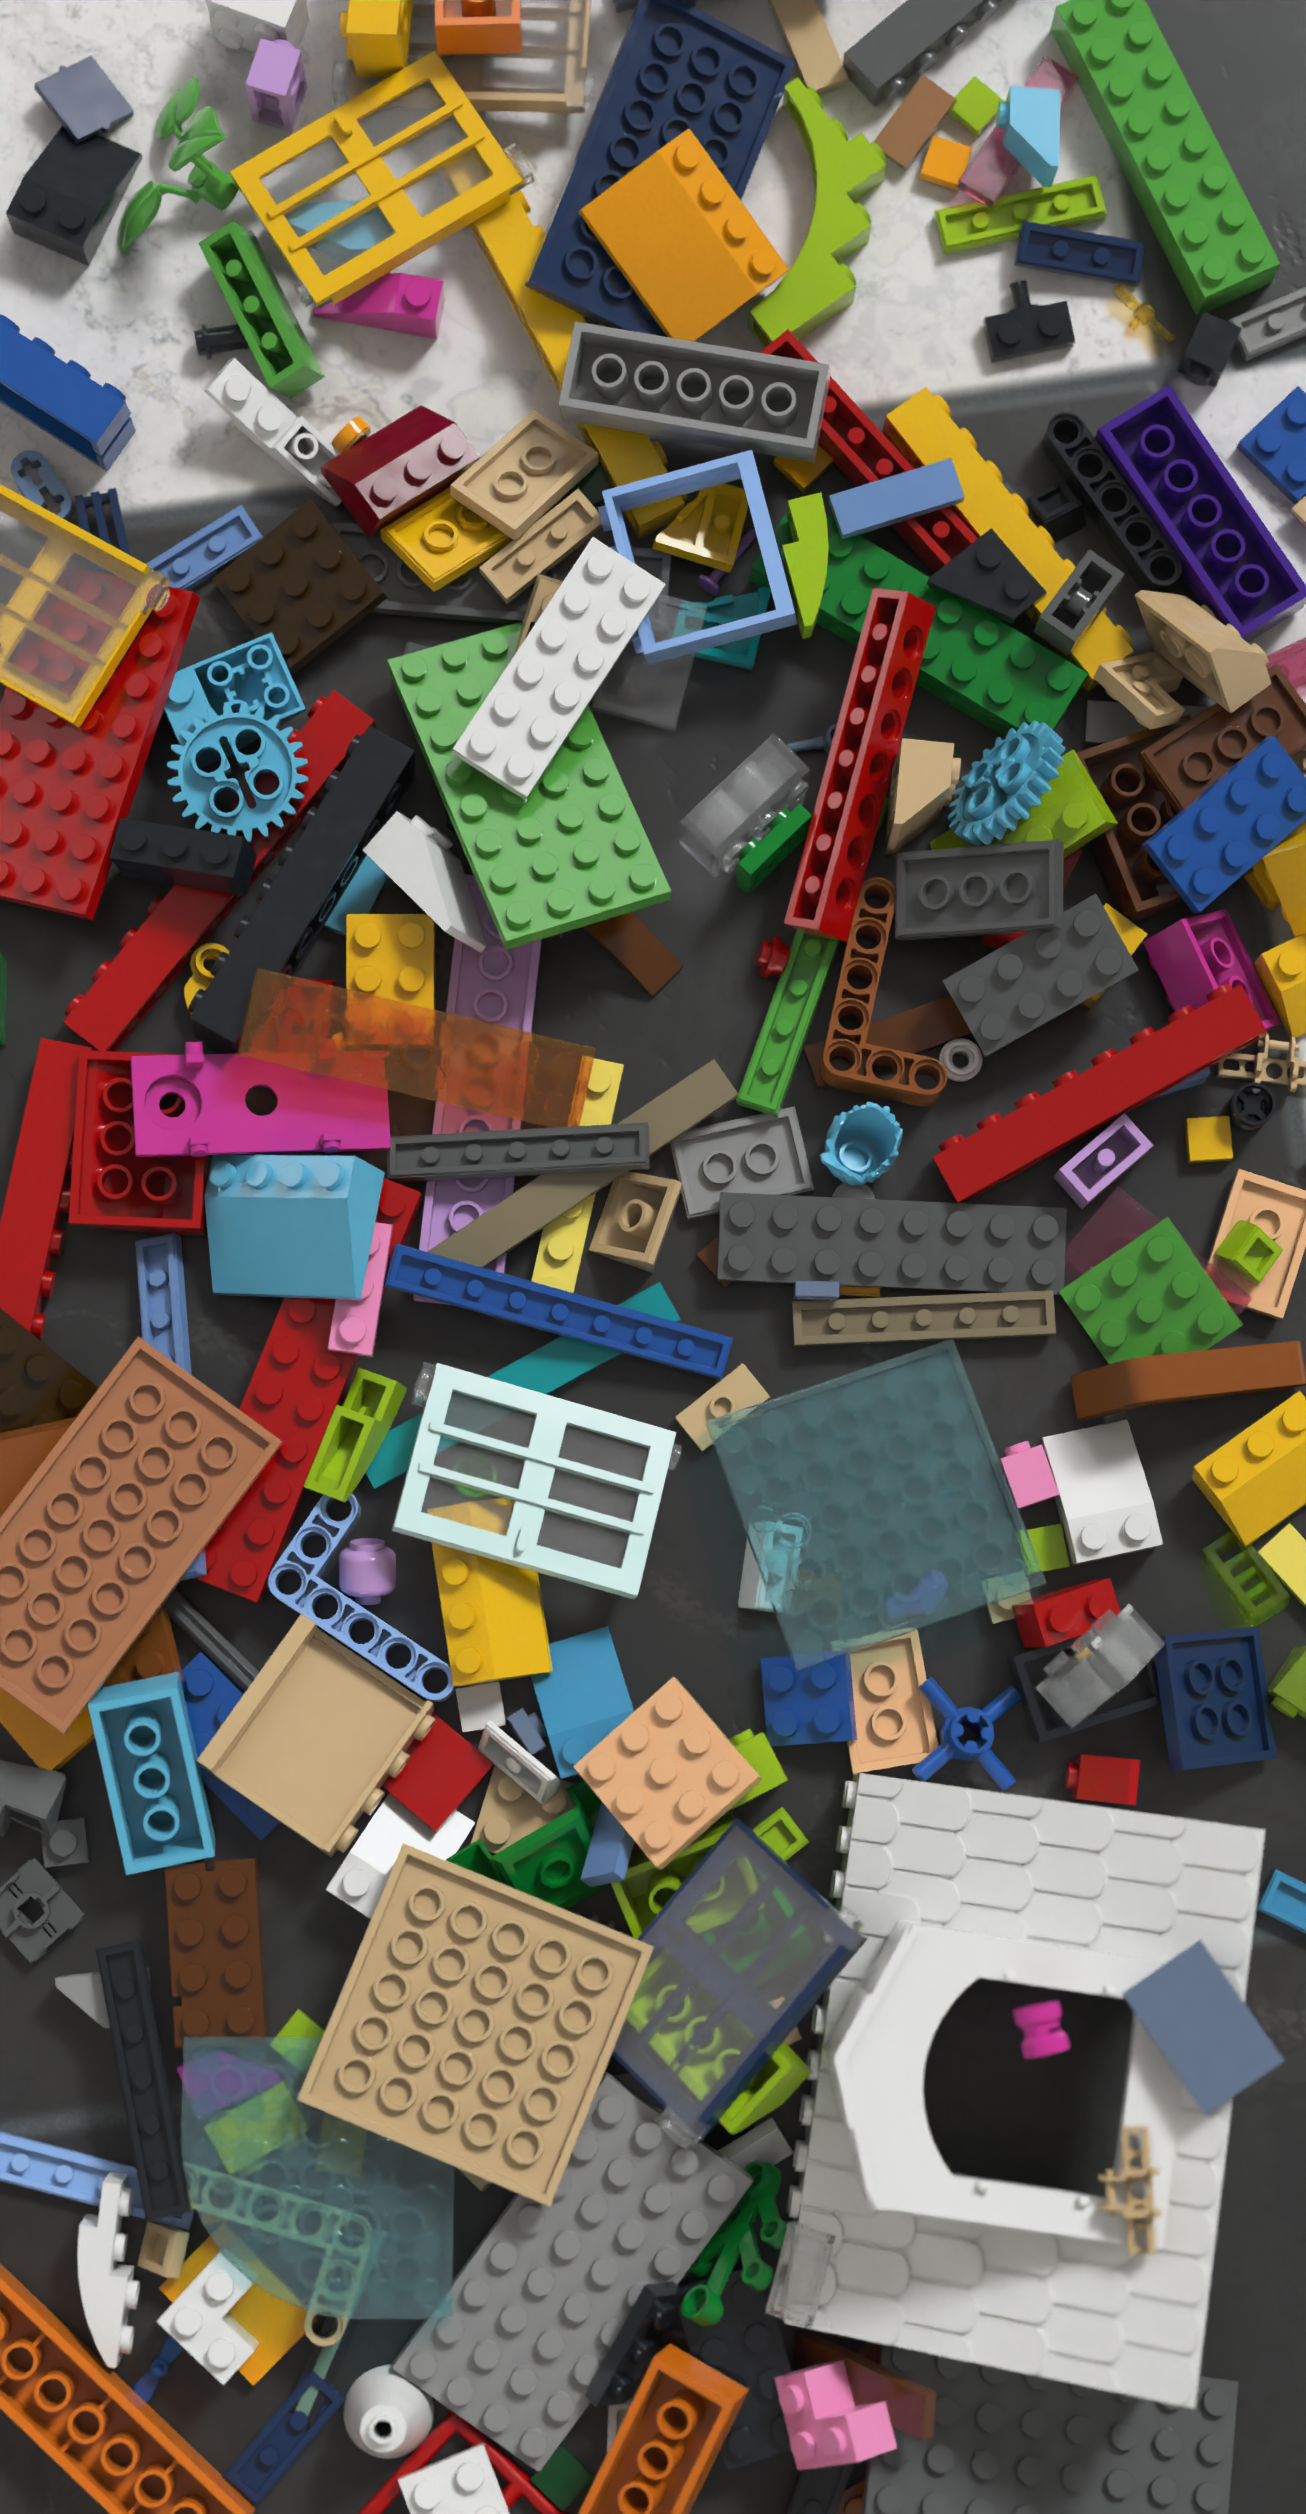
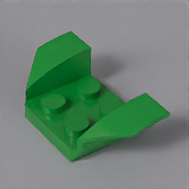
M582 1779L565 1789L575 1808L491 1856L481 1839L448 1857L446 1861L566 1910L610 1884L590 1887L581 1880L602 1801L586 1781Z

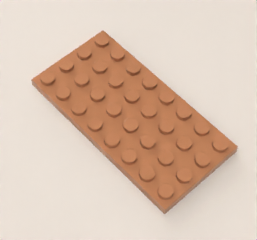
M139 1336L0 1518V1687L63 1734L69 1731L88 1705V1702L92 1700L283 1444L280 1439Z

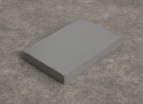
M795 1106L781 1109L778 1117L762 1113L690 1129L670 1142L677 1178L682 1183L681 1195L687 1220L719 1213V1194L721 1192L793 1196L814 1192Z

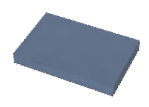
M1201 1940L1122 1993L1205 2115L1284 2062L1282 2056Z

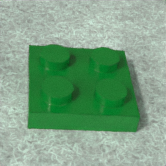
M800 803L791 812L787 808L783 809L768 825L771 829L768 835L760 842L756 838L752 839L738 854L737 857L740 861L736 865L737 875L735 884L746 895L752 892L807 838L812 815Z

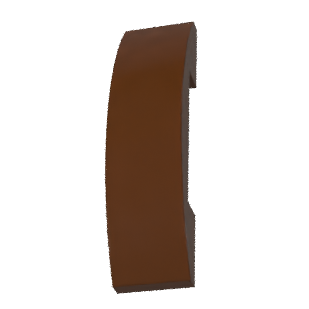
M633 912L583 926L622 965V969L652 998L683 968L671 952Z

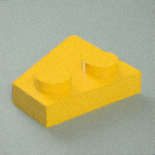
M726 483L700 490L697 497L678 513L676 519L656 536L652 549L730 573L734 566L748 509L745 490Z

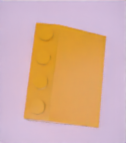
M690 128L656 151L579 211L581 217L669 338L695 342L789 271V268Z

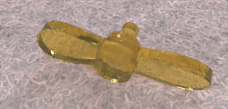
M1120 284L1112 290L1116 298L1133 311L1134 319L1128 324L1130 328L1135 330L1140 324H1148L1167 342L1171 343L1175 339L1154 318L1156 312L1148 303L1143 302L1140 304Z

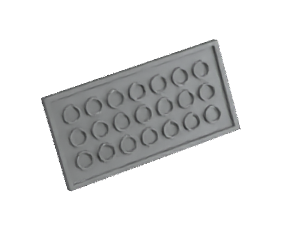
M605 2072L552 2205L549 2207L518 2193L514 2196L395 2358L392 2369L533 2469L541 2471L591 2403L585 2394L644 2285L666 2282L678 2284L752 2184V2175L703 2140H699L700 2138L608 2072Z

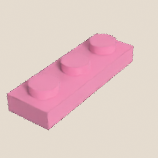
M375 1222L361 1300H335L328 1344L329 1351L373 1357L393 1225Z

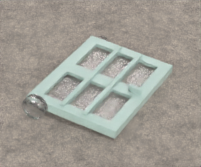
M423 1361L415 1382L411 1404L424 1407L392 1531L635 1600L639 1593L667 1470L676 1469L682 1446L674 1443L676 1432L440 1363L434 1365Z

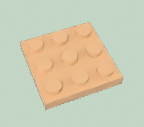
M672 1677L573 1766L653 1864L660 1870L762 1780L760 1775L675 1677Z

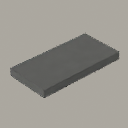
M1060 840L896 853L895 938L904 941L1063 929L1064 842Z

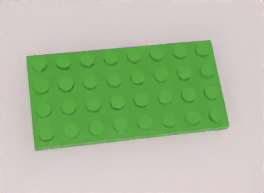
M523 622L387 660L388 673L505 950L666 902L671 898V889L589 705L526 801L452 754L454 746L514 657Z

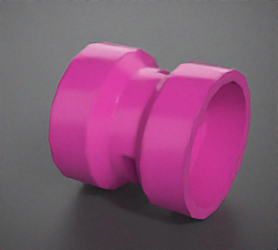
M1059 2000L1037 2003L1013 2010L1015 2023L1022 2029L1024 2039L1021 2042L1024 2059L1047 2056L1070 2049L1067 2033L1060 2030L1059 2020L1062 2016Z

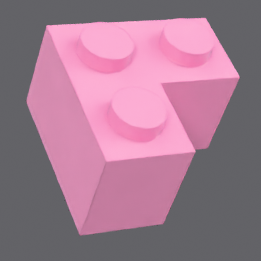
M844 2360L815 2364L775 2377L779 2403L783 2410L790 2447L797 2470L860 2462L897 2448L886 2402L855 2406Z

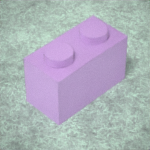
M1124 1113L1062 1166L1053 1178L1075 1203L1083 1209L1139 1161L1153 1147V1144Z

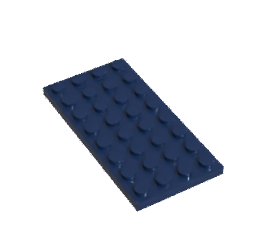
M638 0L524 286L606 327L667 337L581 217L579 211L656 151L689 128L738 198L742 200L784 93V86L788 83L796 61L695 7L689 6L681 0Z

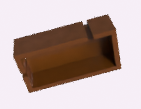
M259 1857L214 1861L215 1870L209 1871L211 1870L210 1861L181 1863L165 1867L172 1997H181L182 2003L173 2006L175 2048L266 2041L270 2038Z

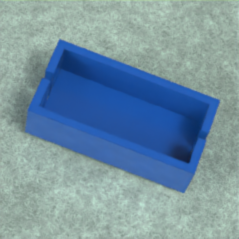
M0 314V403L108 472L136 432L132 418L129 417L131 411L127 407L126 396L109 383L101 386L90 379L91 374L79 363L73 360L65 363L54 356L55 350L40 338L34 337L31 341L19 333L20 328L12 320Z

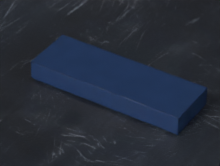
M1022 221L1014 266L1137 287L1140 282L1146 242Z
M311 2370L222 2477L257 2507L344 2403L346 2396L333 2385L330 2386ZM312 2383L326 2395L313 2426L308 2423V2417L304 2412L296 2411L293 2408Z

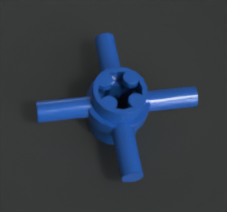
M932 1676L924 1681L918 1688L944 1720L938 1733L940 1746L912 1768L916 1778L921 1782H925L952 1758L962 1761L976 1759L1002 1792L1008 1789L1016 1780L990 1749L994 1740L993 1723L1022 1699L1020 1693L1010 1685L982 1710L973 1707L957 1708ZM967 1721V1726L973 1733L976 1732L977 1739L976 1742L967 1741L963 1746L957 1737L961 1736L964 1732V1728L960 1723Z

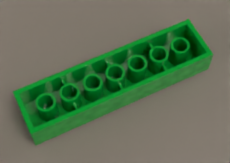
M786 513L774 530L780 557L782 545L793 543ZM826 515L829 543L828 565L820 611L816 620L817 624L857 648L873 588L910 592L936 607L916 681L917 685L1005 738L1011 728L1018 731L1022 723L1025 722L1027 725H1030L1034 720L1039 724L1044 722L1055 732L1082 689L1088 675L1087 672L983 609L969 606L963 603L962 598L941 589L938 592L930 589L927 585L928 578L930 577L864 537L856 535L842 540L835 520ZM760 552L751 566L749 583L758 588L770 587Z

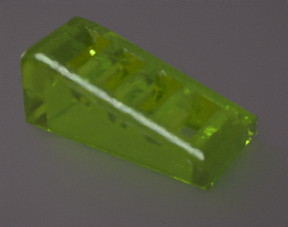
M1232 1530L1202 1549V1554L1252 1627L1258 1626L1288 1605L1290 1595L1252 1544L1245 1548ZM1238 1545L1242 1552L1223 1563L1219 1557ZM1249 1561L1251 1564L1250 1568L1236 1577L1232 1576L1231 1571ZM1258 1576L1262 1582L1244 1592L1241 1587ZM1266 1592H1269L1271 1597L1255 1607L1252 1602Z

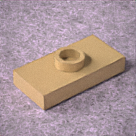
M742 1363L679 1413L675 1420L699 1450L703 1452L770 1399V1396L744 1363Z

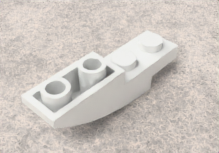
M230 359L203 391L233 418L231 422L266 454L334 507H337L341 503V499L319 468L340 455V452L302 416L297 417L237 359Z
M110 2172L103 2181L99 2216L86 2214L79 2224L77 2248L78 2278L87 2323L107 2367L117 2368L123 2354L131 2353L134 2326H127L129 2309H136L140 2290V2281H133L134 2266L117 2264V2261H124L128 2235L121 2233L122 2217H129L133 2189L126 2188L128 2174Z

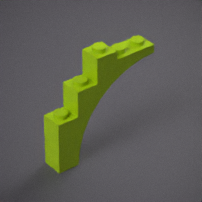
M798 77L784 86L782 105L799 130L810 159L815 189L814 214L808 237L794 265L777 287L749 311L748 328L763 348H766L787 329L800 341L853 303L856 279L847 265L844 263L839 265L838 263L869 241L870 224L872 223L870 215L861 203L857 202L854 204V202L883 183L887 163L885 154L879 145L875 142L869 143L862 132L848 141V135L842 124L837 119L831 120L822 109L823 103L818 93L810 86L806 88Z

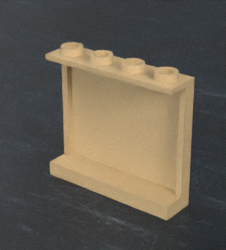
M301 1613L201 1753L197 1762L203 1769L332 1857L337 1849L345 1852L359 1831L353 1826L362 1813L365 1812L370 1815L378 1806L384 1796V1792L379 1789L388 1776L391 1775L396 1778L410 1759V1755L405 1752L413 1740L416 1738L422 1741L429 1733L436 1721L431 1716L434 1712V1705L429 1700L423 1701L318 1629L315 1622Z

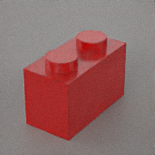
M1110 1578L1086 1580L1012 1605L1024 1648L1048 1647L1123 1621Z

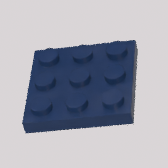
M1258 1627L1152 1637L1170 1771L1277 1758Z

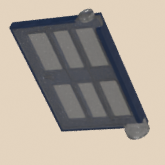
M739 1819L733 1821L638 1937L637 1940L652 1945L655 1948L612 2053L665 2107L656 2119L658 2126L673 2141L687 2150H691L699 2140L705 2138L868 1939L859 1931L864 1922L855 1913L845 1906L839 1911L833 1907Z

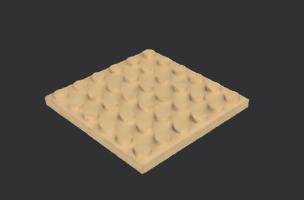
M403 1843L297 2100L550 2207L655 1947Z

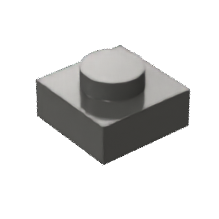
M87 1818L57 1821L52 1837L41 1833L44 1868L91 1862Z

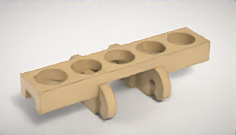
M1268 1034L1263 1037V1040H1258L1257 1046L1261 1047V1053L1256 1055L1234 1053L1219 1061L1217 1077L1248 1080L1256 1083L1265 1082L1288 1085L1289 1092H1295L1297 1086L1306 1087V1061H1300V1057H1294L1295 1051H1299V1045L1295 1044V1037L1291 1036L1289 1042L1269 1040ZM1268 1049L1287 1051V1060L1268 1058ZM1226 1059L1236 1060L1239 1064L1238 1071L1224 1069V1061ZM1247 1062H1254L1253 1073L1245 1072L1244 1067ZM1274 1063L1280 1066L1281 1076L1277 1079L1268 1077L1266 1074L1267 1065ZM1290 1067V1073H1289V1078H1288V1076H1287V1071H1288V1068ZM1299 1068L1303 1072L1302 1079L1297 1078L1299 1074Z
M1123 2126L1121 2128L1123 2169L1120 2170V2174H1113V2169H1106V2174L1098 2175V2180L1105 2181L1106 2204L1100 2205V2210L1108 2211L1109 2216H1116L1115 2211H1123V2218H1126L1128 2255H1155L1157 2253L1155 2217L1162 2216V2209L1154 2208L1152 2176L1159 2175V2168L1152 2167L1149 2126ZM1137 2132L1141 2134L1142 2150L1137 2151L1130 2147L1129 2135L1131 2133ZM1133 2157H1141L1143 2167H1131L1130 2160ZM1142 2181L1147 2185L1148 2195L1145 2198L1138 2199L1131 2193L1133 2182ZM1115 2182H1125L1127 2203H1116ZM1137 2205H1142V2206H1145L1146 2208H1134V2207L1137 2206ZM1146 2217V2223H1138L1134 2218ZM1137 2230L1147 2231L1148 2247H1139L1135 2243V2232Z

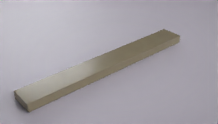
M713 1059L618 1124L648 1122L651 1156L736 1099L739 1094ZM629 1170L540 1175L427 1252L485 1268Z

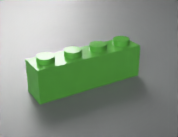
M231 221L198 243L269 388L292 399L323 379L325 375L255 234L238 223Z

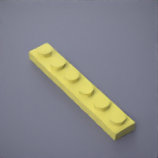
M586 1056L581 1057L566 1127L610 1125L612 1123L624 1069L623 1064ZM596 1193L543 1228L532 1282L574 1293Z

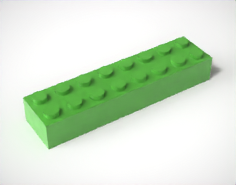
M1070 0L1056 6L1050 30L1196 316H1200L1203 312H1209L1272 283L1280 262L1146 1Z

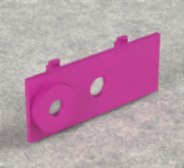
M317 1039V1052L204 1054L202 1042H185V1055L131 1056L130 1058L135 1157L190 1155L202 1157L225 1154L296 1152L336 1153L340 1151L391 1149L385 1050L336 1051L334 1039ZM253 1087H267L275 1094L277 1105L275 1110L269 1115H255L247 1108L245 1097ZM174 1094L181 1097L185 1105L184 1112L174 1118L164 1115L159 1106L160 1100L164 1096Z

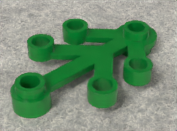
M754 2161L744 2169L752 2175V2184L687 2271L696 2279L703 2278L712 2267V2258L721 2252L707 2285L700 2284L693 2287L686 2294L682 2302L683 2315L699 2327L714 2326L721 2319L724 2307L720 2295L739 2254L744 2268L742 2271L744 2283L755 2291H762L772 2281L773 2270L761 2260L753 2228L758 2212L763 2222L760 2233L761 2239L773 2249L783 2248L789 2242L792 2235L791 2227L780 2219L775 2196L780 2188L781 2172L772 2163ZM740 2211L737 2219L731 2223V2216Z

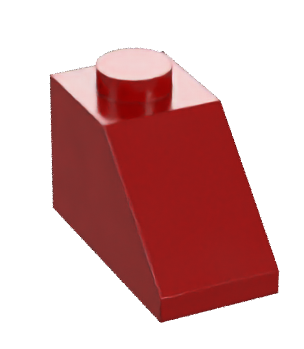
M1076 1754L1075 1763L1068 1762L1065 1788L1072 1790L1071 1799L1136 1805L1140 1760Z

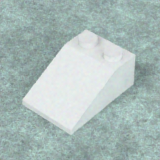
M396 811L363 851L446 933L482 953L487 946L461 861L449 850L453 845L452 841L436 827L431 828L419 816L415 815L410 820Z
M1127 1419L1041 1438L1045 1455L1059 1491V1495L1055 1497L1071 1566L1148 1550L1163 1545L1154 1502Z
M388 1794L326 1890L372 1919L403 1843L446 1860L458 1852L475 1822L456 1810L437 1834H435Z

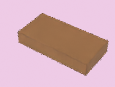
M922 74L874 142L879 145L887 158L907 171L957 103L956 98Z

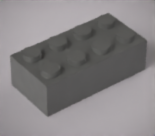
M1094 894L1063 912V929L1027 932L944 979L943 983L986 1057L1136 973L1139 969L1098 896Z

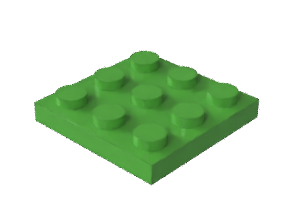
M1166 1217L1058 1291L1108 1364L1144 1356L1207 1350L1243 1325L1169 1217Z

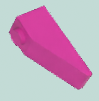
M387 273L335 305L330 299L318 306L315 303L313 316L437 339L445 303L443 280L405 273Z

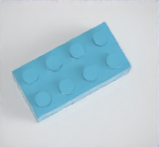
M179 1672L100 1688L92 1700L88 1702V1708L126 1875L214 1857L216 1838L200 1765L197 1762L198 1756Z

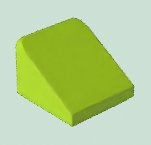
M1239 1220L1215 1253L1221 1260L1253 1283L1259 1285L1283 1252V1249L1257 1225Z

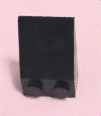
M62 125L24 175L6 211L13 233L90 266L143 158L142 154L98 134L77 144Z

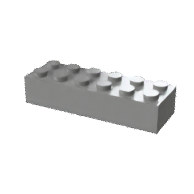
M575 322L559 408L563 420L743 451L752 450L754 453L814 463L830 384L829 364Z

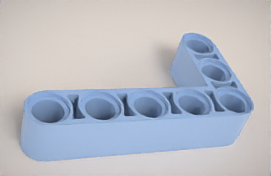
M351 1494L347 1499L352 1505L350 1515L342 1521L332 1520L328 1515V1509L330 1504L336 1499L323 1495L271 1570L268 1577V1586L271 1593L282 1603L300 1615L302 1613L319 1628L426 1700L431 1702L448 1700L454 1694L456 1686H453L451 1668L445 1662L320 1579L361 1517L359 1502ZM313 1535H320L327 1542L325 1552L317 1558H310L303 1551L305 1541ZM287 1572H296L301 1577L300 1589L291 1595L281 1593L278 1587L280 1577ZM324 1596H332L338 1602L336 1614L329 1619H320L315 1614L316 1602ZM361 1620L371 1622L375 1628L373 1638L365 1644L355 1643L351 1637L352 1627ZM397 1645L407 1646L411 1651L410 1663L401 1669L390 1667L387 1661L389 1651ZM432 1670H442L448 1676L446 1689L438 1694L427 1692L424 1687V1678Z

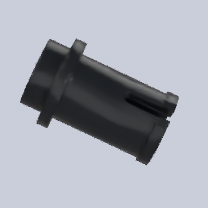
M238 324L206 329V325H201L202 330L194 331L199 357L207 355L208 359H212L211 354L249 349L248 343Z

